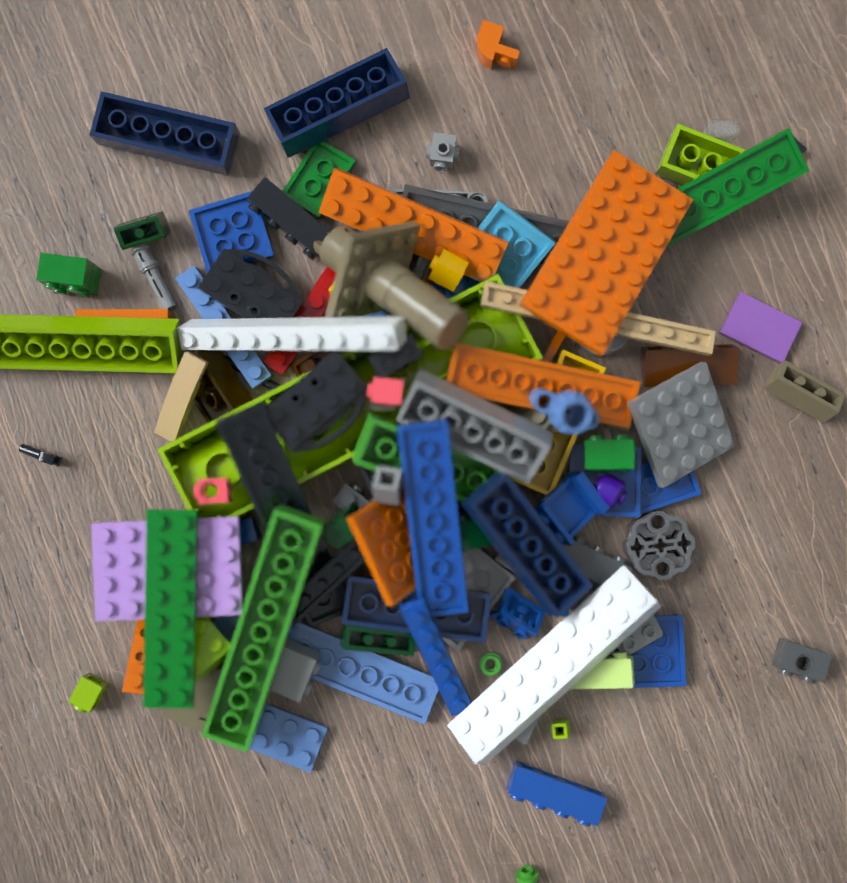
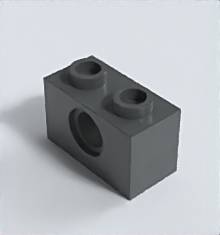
M779 638L771 665L778 667L779 673L791 677L793 673L801 675V680L815 684L816 680L825 682L832 655ZM804 657V665L798 668V659Z

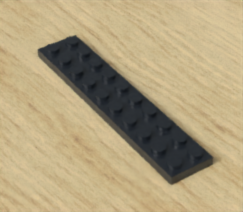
M263 402L216 420L217 428L266 533L274 509L280 504L312 515ZM322 536L307 580L331 559ZM343 583L338 585L305 616L310 627L343 615L346 596Z

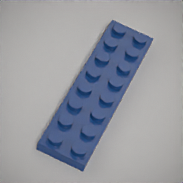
M447 419L397 425L417 599L424 598L432 617L468 612Z

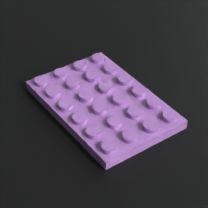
M239 516L198 518L196 617L241 615L243 588ZM146 521L91 523L95 621L145 619Z

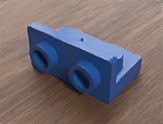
M507 588L504 590L498 609L491 611L489 617L494 619L497 625L514 632L516 637L527 639L538 635L545 611L512 588Z

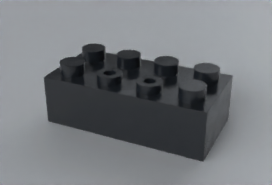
M223 249L198 286L201 292L240 318H293L303 303L293 281L278 265L257 253L239 249ZM245 256L252 257L271 266L286 280L289 288L284 289L271 274L260 267L244 262L243 258Z
M334 350L270 404L266 411L276 433L291 451H311L334 442L351 428L366 403L368 387L340 354ZM354 404L356 406L350 419L337 432L322 441L312 442L314 436L334 426L343 417L350 405Z

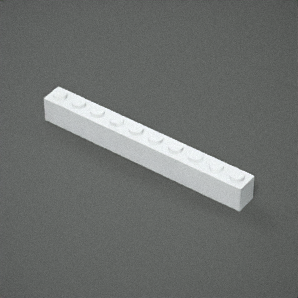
M404 317L191 319L177 327L181 350H397L407 341Z

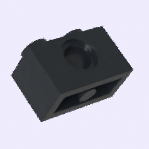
M410 333L407 335V341L397 350H381L368 358L378 377L388 379L423 359V353Z

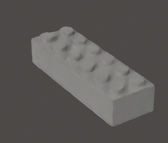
M420 369L396 419L401 424L447 419L450 447L527 484L530 483L549 451L553 436L552 432Z

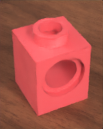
M374 377L373 383L368 384L367 398H371V403L375 405L401 407L404 380Z
M231 478L197 479V485H194V497L198 499V504L232 502ZM212 484L218 488V493L214 498L209 497L207 493L208 487Z

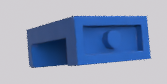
M579 471L570 472L534 507V510L561 545L571 546L574 543L572 538L596 514H604L610 507L601 498L584 472Z

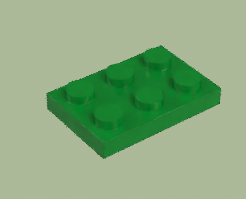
M322 141L310 147L283 189V192L305 211L321 219L323 214H320L319 210L333 169L339 168L350 173L356 164V160Z

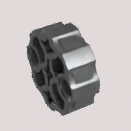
M650 511L638 519H633L628 525L625 540L622 542L623 553L627 556L630 566L637 573L653 577L657 580H668L679 572H684L691 564L690 558L692 551L695 549V539L690 534L687 523L679 516H673L664 511ZM656 515L661 520L658 528H654L651 524L652 518ZM672 534L671 538L666 539L665 536ZM650 537V540L644 541L643 538ZM685 540L686 544L682 545V547L678 546V542ZM658 542L669 543V545H663L659 549L648 547V545H654ZM635 543L640 545V549H636V552L631 550V546L635 545ZM667 550H673L679 556H675L674 553H667ZM646 552H652L650 555H645ZM663 562L666 570L663 574L659 575L656 571V566Z

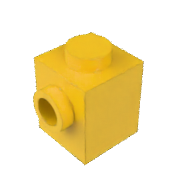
M443 249L439 257L435 255L428 268L432 269L428 279L453 292L469 262Z

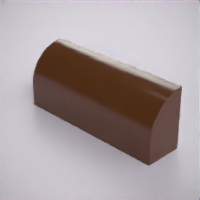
M715 344L713 354L707 356L665 346L641 347V376L644 387H655L699 362L707 363L714 385H737L739 348L733 344Z

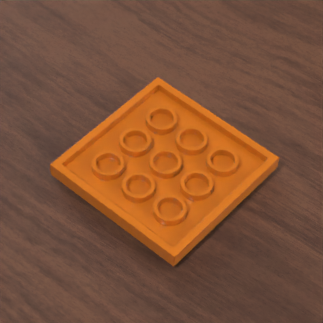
M404 485L399 505L372 501L347 518L387 606H394L416 589Z

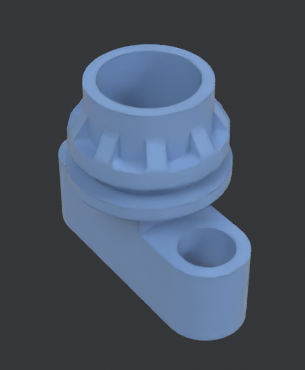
M536 388L529 395L531 406L547 414L552 426L562 433L577 434L585 429L591 430L599 423L598 412L592 408L590 401L577 391L567 390L557 394L544 388ZM546 394L547 402L542 406H538V398Z

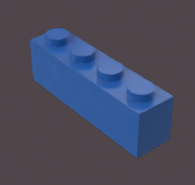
M516 760L506 786L508 794H511L510 797L516 801L523 802L525 799L533 802L532 805L538 809L546 810V808L555 810L554 813L563 818H568V816L577 818V822L589 827L591 824L599 825L607 802V797L601 791Z

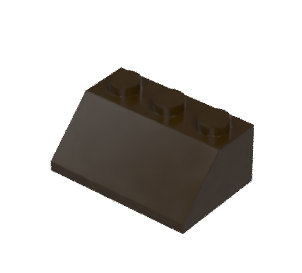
M197 350L193 353L197 357L209 362L201 377L200 382L202 383L193 400L207 423L253 400L221 350Z

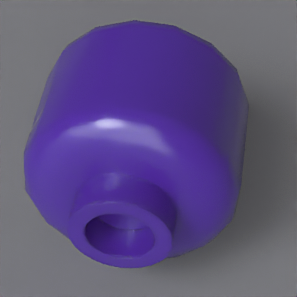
M609 473L603 476L599 475L593 484L601 498L610 508L615 507L617 503L622 505L628 494L624 490L626 483Z

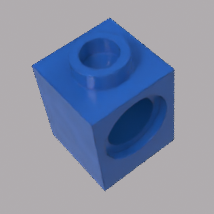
M256 518L240 521L241 545L262 540Z

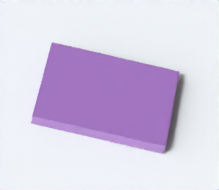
M740 292L719 334L780 364L785 360L803 322Z

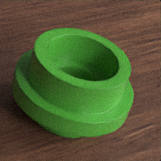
M493 652L485 653L479 661L480 670L487 676L497 675L503 666L500 656ZM493 660L495 662L494 667L488 668L486 666L487 661Z
M526 865L522 866L515 873V878L519 883H537L539 872L536 868Z

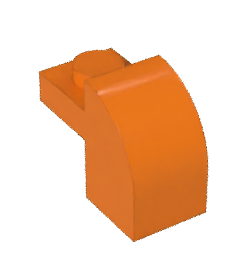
M483 20L476 44V53L479 61L490 70L494 62H497L501 67H512L515 69L520 51L500 44L503 38L504 26Z

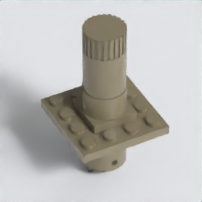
M416 221L355 232L350 227L343 225L333 229L323 242L320 240L314 241V250L320 255L321 262L336 273L325 317H360L386 310L396 317H404L405 324L440 350H447L452 345H455L460 340V337L463 336L469 322V316L464 310L420 280L408 269L421 225Z

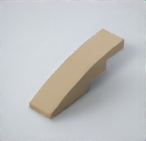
M190 352L184 353L166 395L154 433L171 442L178 439L195 403L193 400L202 383L200 380L209 362Z

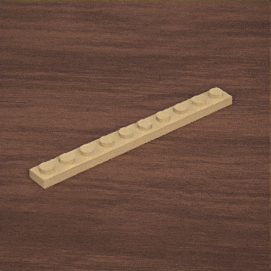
M487 281L484 283L480 307L539 319L519 306L528 290ZM628 312L614 336L710 356L713 354L716 331Z

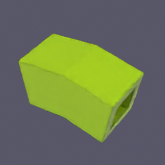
M568 718L553 719L551 724L553 739L569 738L571 733Z

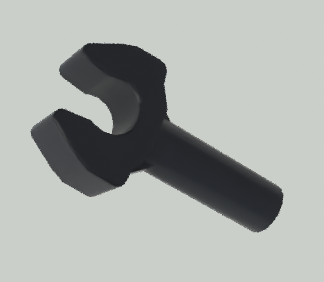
M25 444L19 447V452L34 457L38 461L59 466L62 457Z

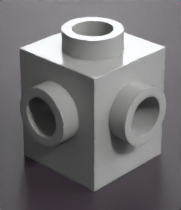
M433 133L432 145H427L426 158L430 159V167H434L438 171H447V169L453 168V162H458L459 148H455L456 135Z

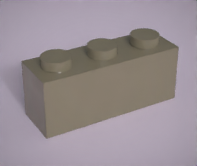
M786 360L770 372L764 390L822 423L839 413L846 395Z

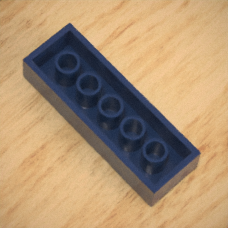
M385 48L263 109L284 152L290 158L410 99L407 81L388 48Z
M101 91L89 135L98 145L229 176L240 132L233 122Z
M494 473L460 503L546 614L559 618L593 586L507 473Z
M350 574L347 581L342 624L411 633L401 613L400 605L416 600L417 590H413L394 606H387L374 577ZM466 589L468 612L433 617L443 638L485 643L491 594L490 592Z

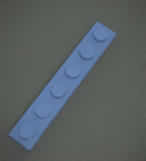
M194 265L175 278L203 319H232L221 304L198 289L203 277ZM226 350L252 389H256L273 377L254 350Z

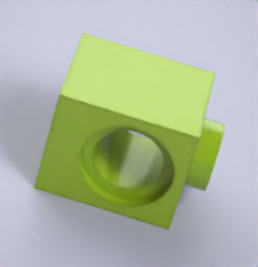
M91 673L83 675L68 702L73 704L74 709L77 711L90 713L97 708L109 683Z

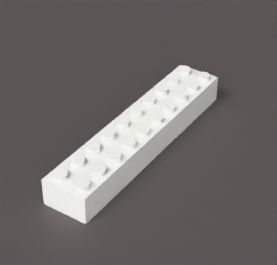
M623 566L447 726L475 764L486 765L662 606L636 577Z

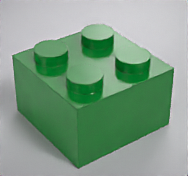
M40 253L36 280L42 283L44 288L52 290V293L67 295V292H73L75 296L89 298V295H98L101 268L87 258Z
M628 435L614 436L613 440H604V436H589V440H585V472L633 471L635 469L634 439L628 440Z

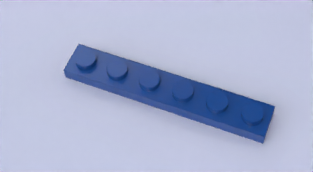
M422 597L400 605L401 613L451 716L462 713L472 704V700L424 598Z

